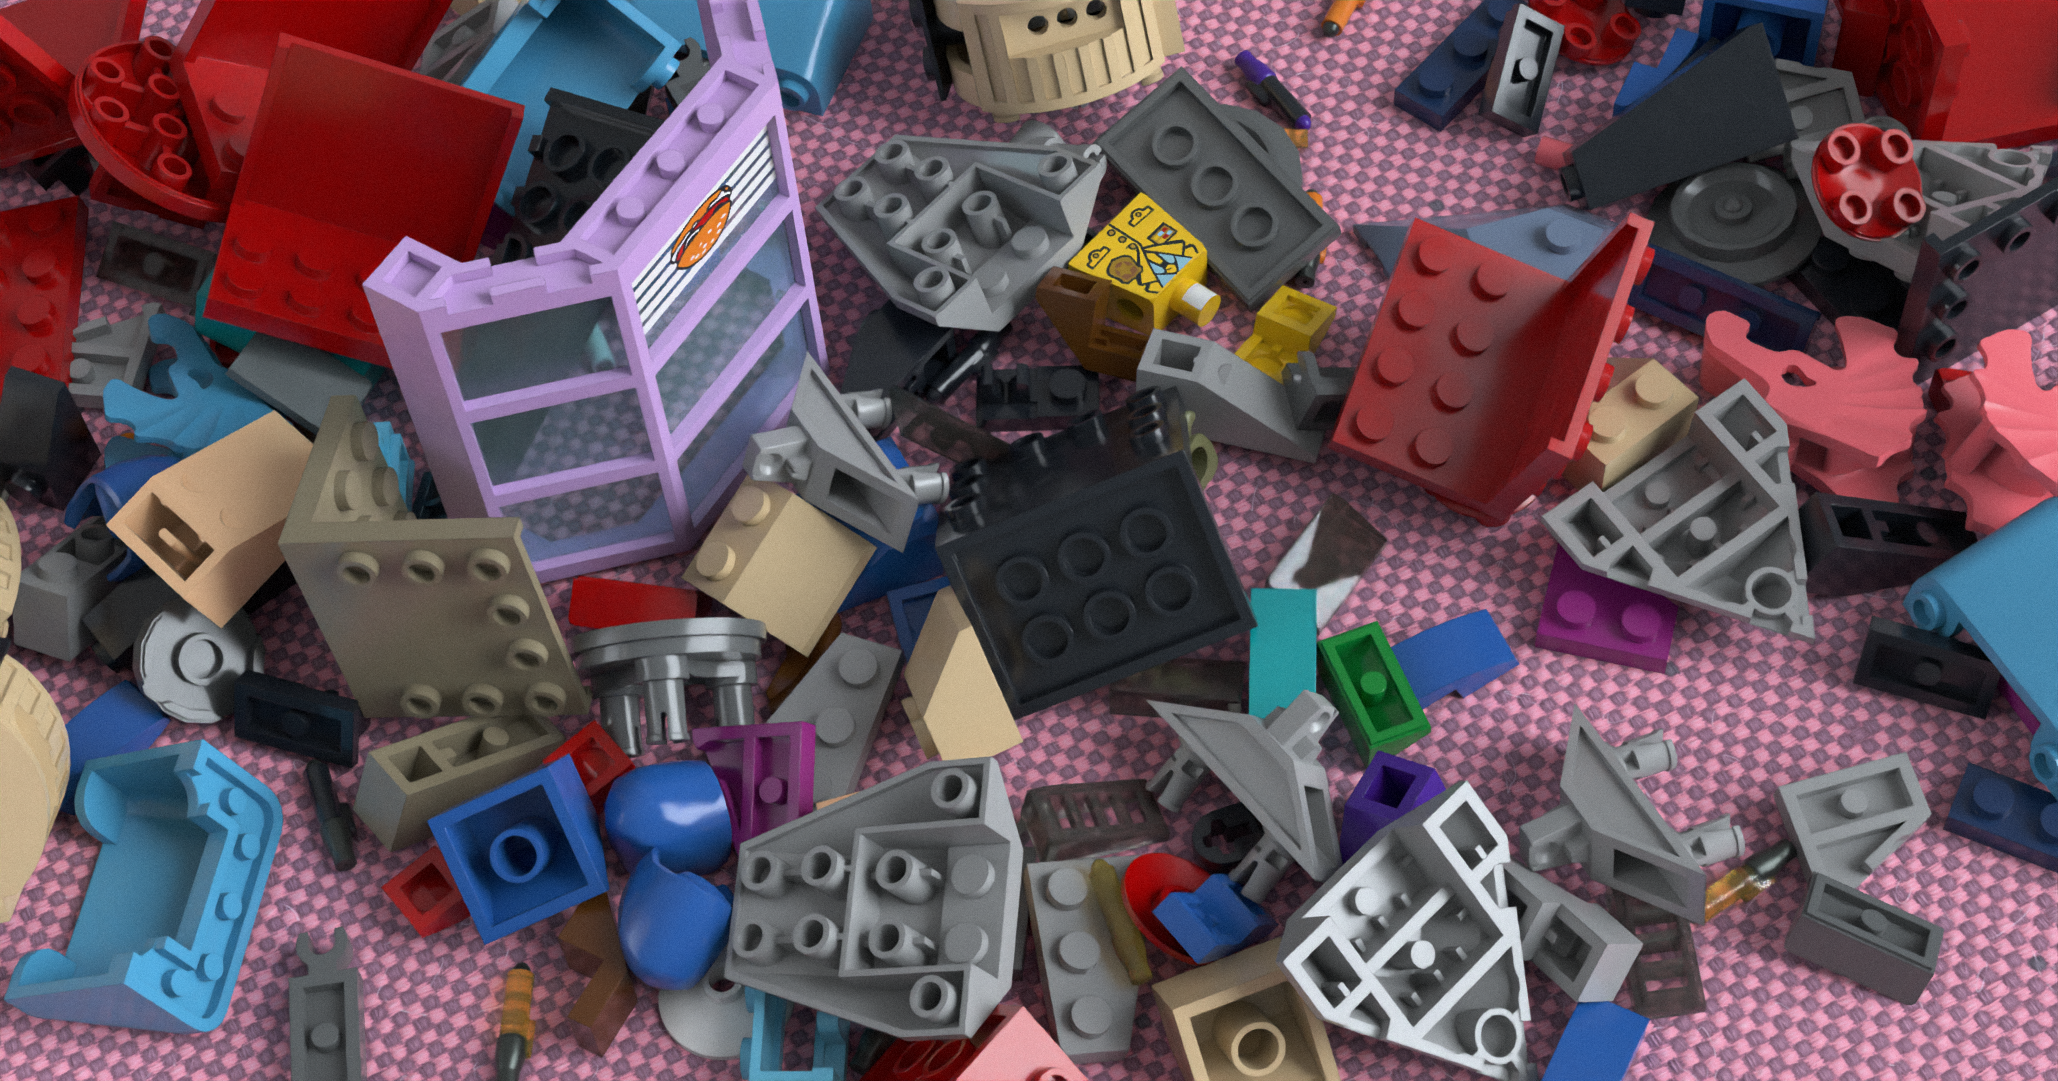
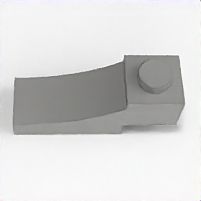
M1510 855L1511 862L1503 863L1508 907H1517L1523 961H1532L1576 1002L1613 1001L1643 943L1598 903L1585 902L1535 871L1532 872L1526 865Z

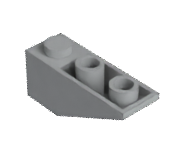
M1153 328L1137 368L1136 392L1150 386H1160L1162 391L1176 386L1186 410L1195 412L1191 435L1201 433L1211 441L1316 464L1327 430H1296L1284 385L1214 341Z
M104 516L92 517L21 571L18 594L13 608L15 645L70 662L97 640L82 618L121 583L109 582L106 575L121 564L127 556V545L110 534Z

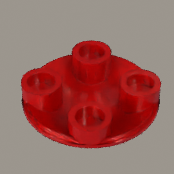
M1528 0L1529 8L1565 26L1558 53L1582 64L1606 66L1621 61L1630 53L1634 43L1641 34L1640 23L1631 16L1621 0Z
M1852 123L1834 129L1821 140L1812 160V185L1821 208L1828 218L1843 232L1863 241L1880 242L1882 238L1891 237L1895 239L1924 217L1926 204L1922 197V182L1918 168L1912 158L1914 146L1908 135L1899 129L1893 128L1885 131L1869 124Z

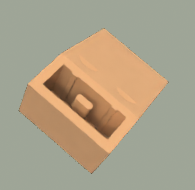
M274 410L152 476L106 526L184 600L222 628L285 562V558L278 546V541L313 444Z

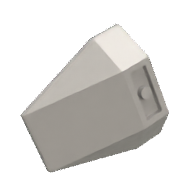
M894 135L888 142L881 145L847 179L841 181L815 209L822 221L897 308L939 327L999 332L1035 298L1037 286L1053 266L1066 269L1068 263L1082 250L1103 170L1099 162L1058 146Z
M988 756L927 762L741 843L724 978L905 1041L972 1038L1012 985L1024 850L998 761Z

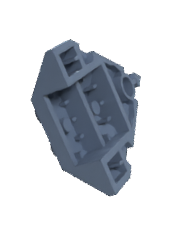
M1569 204L1418 218L1563 280H1567L1619 225V223ZM1414 219L1353 224V233L1364 248L1370 246L1383 264V273L1388 280L1409 225Z

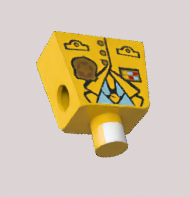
M1142 192L1068 263V270L1112 280L1106 318L1148 336L1151 335L1153 328L1163 330L1178 314L1203 327L1212 320L1220 306V296L1205 287L1207 283V251L1204 245Z

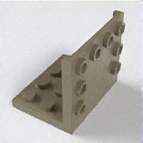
M334 395L330 397L279 538L278 546L355 700H358V706L364 718L416 717L428 719L452 716L491 718L495 716L540 715L544 717L587 715L593 692L590 686H583L532 566L520 537L523 529L520 517L417 520L415 514L412 511H408L399 491L396 471L394 468L388 467L379 447L377 429L373 422L367 420L357 396Z

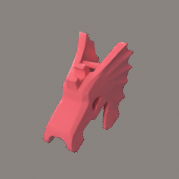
M1715 311L1709 314L1705 323L1699 372L1700 385L1706 391L1717 397L1745 378L1787 424L1790 444L1788 458L1791 472L1821 493L1899 503L1898 486L1904 481L1913 478L1915 469L1912 463L1913 446L1918 424L1925 421L1927 409L1923 408L1922 388L1913 382V375L1918 369L1919 361L1917 358H1906L1896 353L1894 345L1898 338V332L1894 328L1863 317L1842 316L1837 318L1835 321V331L1841 345L1845 367H1828L1798 350L1777 352L1752 343L1746 337L1749 332L1750 323L1739 316L1727 311ZM1786 373L1797 374L1806 387L1792 386L1784 381L1782 375Z
M2007 329L1983 338L1978 343L1977 349L1983 357L1984 369H1975L1969 375L1944 384L1941 392L1948 399L1950 410L1938 412L1933 419L1941 427L1946 438L1944 449L1941 452V456L1945 460V471L1948 476L1944 487L1960 495L1967 505L1965 530L1976 531L1985 535L1994 532L2043 500L2053 496L2058 497V384L2047 391L2037 386L2032 370V338L2028 332L2023 330Z

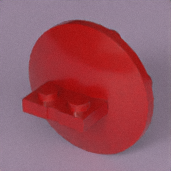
M148 36L144 41L114 43L94 51L80 65L68 93V109L73 126L87 150L99 162L89 182L90 199L132 211H145L158 215V218L200 229L204 228L207 221L226 223L234 192L213 189L210 185L168 64L177 46H174L162 37Z

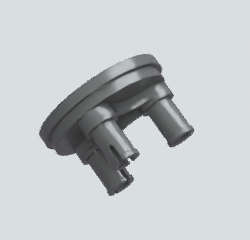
M731 617L658 620L596 629L575 635L567 640V649L572 661L575 662L578 676L591 679L592 699L600 704L601 727L629 758L645 755L642 746L639 698L644 697L646 745H667L666 716L669 741H673L674 744L690 741V735L687 731L684 686L705 685L706 690H712L715 727L755 724L752 687L758 685L756 662L762 659L761 646L767 642L766 625L762 621Z

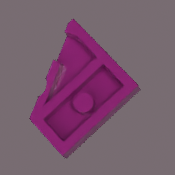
M1558 543L1537 630L1535 647L1665 674L1679 606L1662 595L1582 570Z
M795 721L692 728L694 745L696 749L706 752L712 770L723 792L730 817L732 842L738 857L741 843L813 812L816 725Z

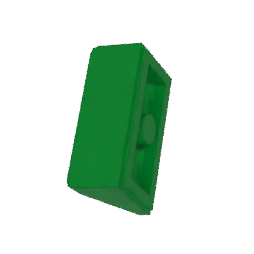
M1378 621L1317 642V670L1336 709L1339 711V715L1366 769L1378 750L1395 756L1431 733V726Z

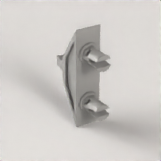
M807 351L786 428L750 435L742 466L754 481L792 483L805 501L903 553L918 504H942L946 501L949 493L947 472L937 473L940 463L896 469L866 430L871 428L885 429L889 426L892 418L890 398L880 399L883 389L839 394Z
M1303 690L1286 709L1277 706L1264 719L1248 714L1147 700L1176 731L1181 743L1180 747L1170 756L1156 775L1145 784L1148 791L1162 794L1157 802L1170 811L1179 812L1183 808L1185 801L1199 786L1208 772L1212 770L1263 825L1262 829L1265 832L1263 837L1254 845L1238 866L1228 874L1231 881L1246 884L1240 893L1253 902L1263 903L1267 894L1295 861L1315 881L1325 883L1343 865L1326 771L1316 760L1322 750L1318 741L1339 714V711L1323 695Z
M1574 704L1560 782V805L1544 813L1543 816L1521 825L1519 828V853L1532 872L1571 863H1580L1592 880L1705 926L1707 876L1699 866L1705 867L1729 858H1738L1744 855L1745 841L1739 825L1730 828L1729 813L1721 814L1718 818L1691 826L1682 833L1669 827L1634 780L1663 771L1669 772L1677 767V754L1672 739L1663 742V729L1658 728L1651 733L1624 741L1621 746H1612L1600 737L1576 704Z

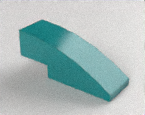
M1251 588V606L1256 615L1258 627L1250 630L1249 715L1264 719L1277 706L1286 709L1303 690L1316 693L1317 589Z

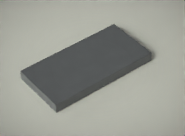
M1182 66L1092 143L1100 146L1102 151L1099 154H1105L1107 164L1137 195L1140 192L1147 195L1204 245L1207 251V268L1250 313L1342 235L1340 226Z

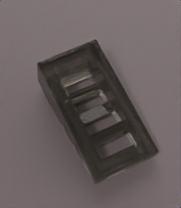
M1132 779L1058 784L1027 790L1020 815L1039 861L1053 862L1092 859L1168 841L1170 836L1169 829L1152 791H1148L1145 787L1147 780ZM1136 801L1145 823L1133 822L1126 803ZM1105 808H1113L1119 822L1118 825H1110L1104 812ZM1089 812L1095 826L1086 827L1081 814ZM1067 817L1071 828L1062 829L1059 819Z
M1607 886L1605 901L1608 913L1643 943L1640 952L1625 977L1633 1012L1650 1020L1705 1012L1707 1005L1690 921ZM1667 923L1668 930L1643 934H1636L1635 927ZM1674 951L1676 957L1674 959L1642 963L1640 956ZM1681 977L1683 987L1647 992L1646 982Z

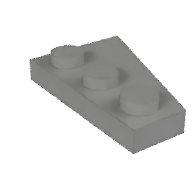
M841 632L766 722L803 721L816 725L813 812L817 810L816 803L854 793L906 659L902 650Z
M1141 855L1027 863L1022 874L1051 1038L1074 1064L1124 1060L1130 1049L1146 937L1128 915L1122 900L1120 886L1126 868L1134 859Z

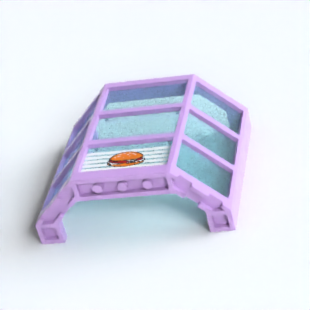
M697 0L711 69L561 242L534 247L535 257L491 266L489 257L460 263L405 236L362 284L448 519L520 517L523 524L520 537L540 584L690 551L734 496L748 473L742 464L750 435L786 428L807 351L827 377L830 375L780 89L758 0Z

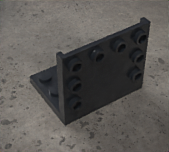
M2058 176L1943 241L1934 232L1924 237L1911 283L1898 279L1894 275V270L1876 261L1862 260L1852 256L1849 253V248L1825 236L1820 238L1819 244L1812 252V256L1798 270L1786 277L1834 327L1837 318L1855 316L1894 328L1898 332V338L1894 345L1896 353L1906 358H1917L1919 361L1918 369L1913 375V382L1919 385L1933 377L1934 370L1949 368L1977 352V345L1983 338L2007 329H2017L2058 305Z
M1150 386L1141 389L1126 398V406L1103 414L1100 409L1086 411L1070 419L1066 423L1067 429L1045 438L1040 432L1026 435L1012 442L1007 447L1008 453L985 461L984 456L971 457L959 462L949 470V493L946 501L940 504L934 548L955 595L974 629L1014 721L1258 627L1254 610L1193 467L1186 408L1176 386L1163 391L1160 386Z

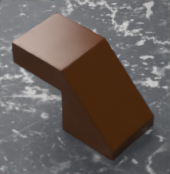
M1053 266L1037 286L1035 299L1084 369L1136 382L1137 368L1150 336L1105 325L1112 280Z
M607 891L580 903L557 937L569 968L591 978L589 984L568 1014L567 1019L578 1046L600 1057H603L638 1002L631 972L620 948L618 923Z

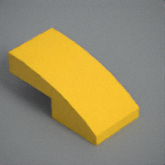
M1282 285L1256 313L1252 335L1234 354L1284 385L1281 372L1286 363H1298V351H1311L1313 354L1316 352L1335 318L1337 307Z

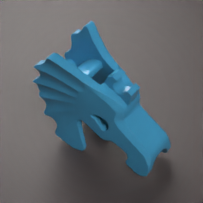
M155 314L148 319V331L151 341L155 344L173 346L177 357L152 365L148 372L149 384L154 394L168 393L173 395L175 399H163L150 395L119 379L110 380L103 390L105 420L131 427L134 430V440L123 436L112 437L104 449L105 469L116 462L146 455L164 454L176 456L183 460L274 410L285 420L286 415L225 375L228 368H225L220 363L206 340L194 329V326L172 315ZM147 443H156V444L164 445V446H166V447H168V448H164V447H160V446H155V445H151V444H147Z

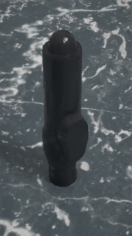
M1009 322L999 332L980 330L967 342V346L926 386L925 398L930 404L944 403L971 375L975 377L980 375L981 366L992 364L1000 355L998 348L1002 341L1013 330L1011 323Z

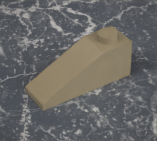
M540 715L495 716L491 718L472 716L369 751L353 810L391 853L434 837L427 820L459 802L537 768L543 763L542 760L563 745L567 738L548 717Z

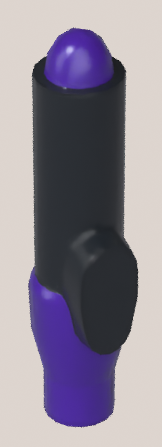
M1249 50L1240 52L1235 58V64L1242 70L1247 80L1245 86L1252 96L1263 107L1271 105L1293 130L1308 131L1311 128V114L1278 80L1276 74L1265 63L1256 59Z

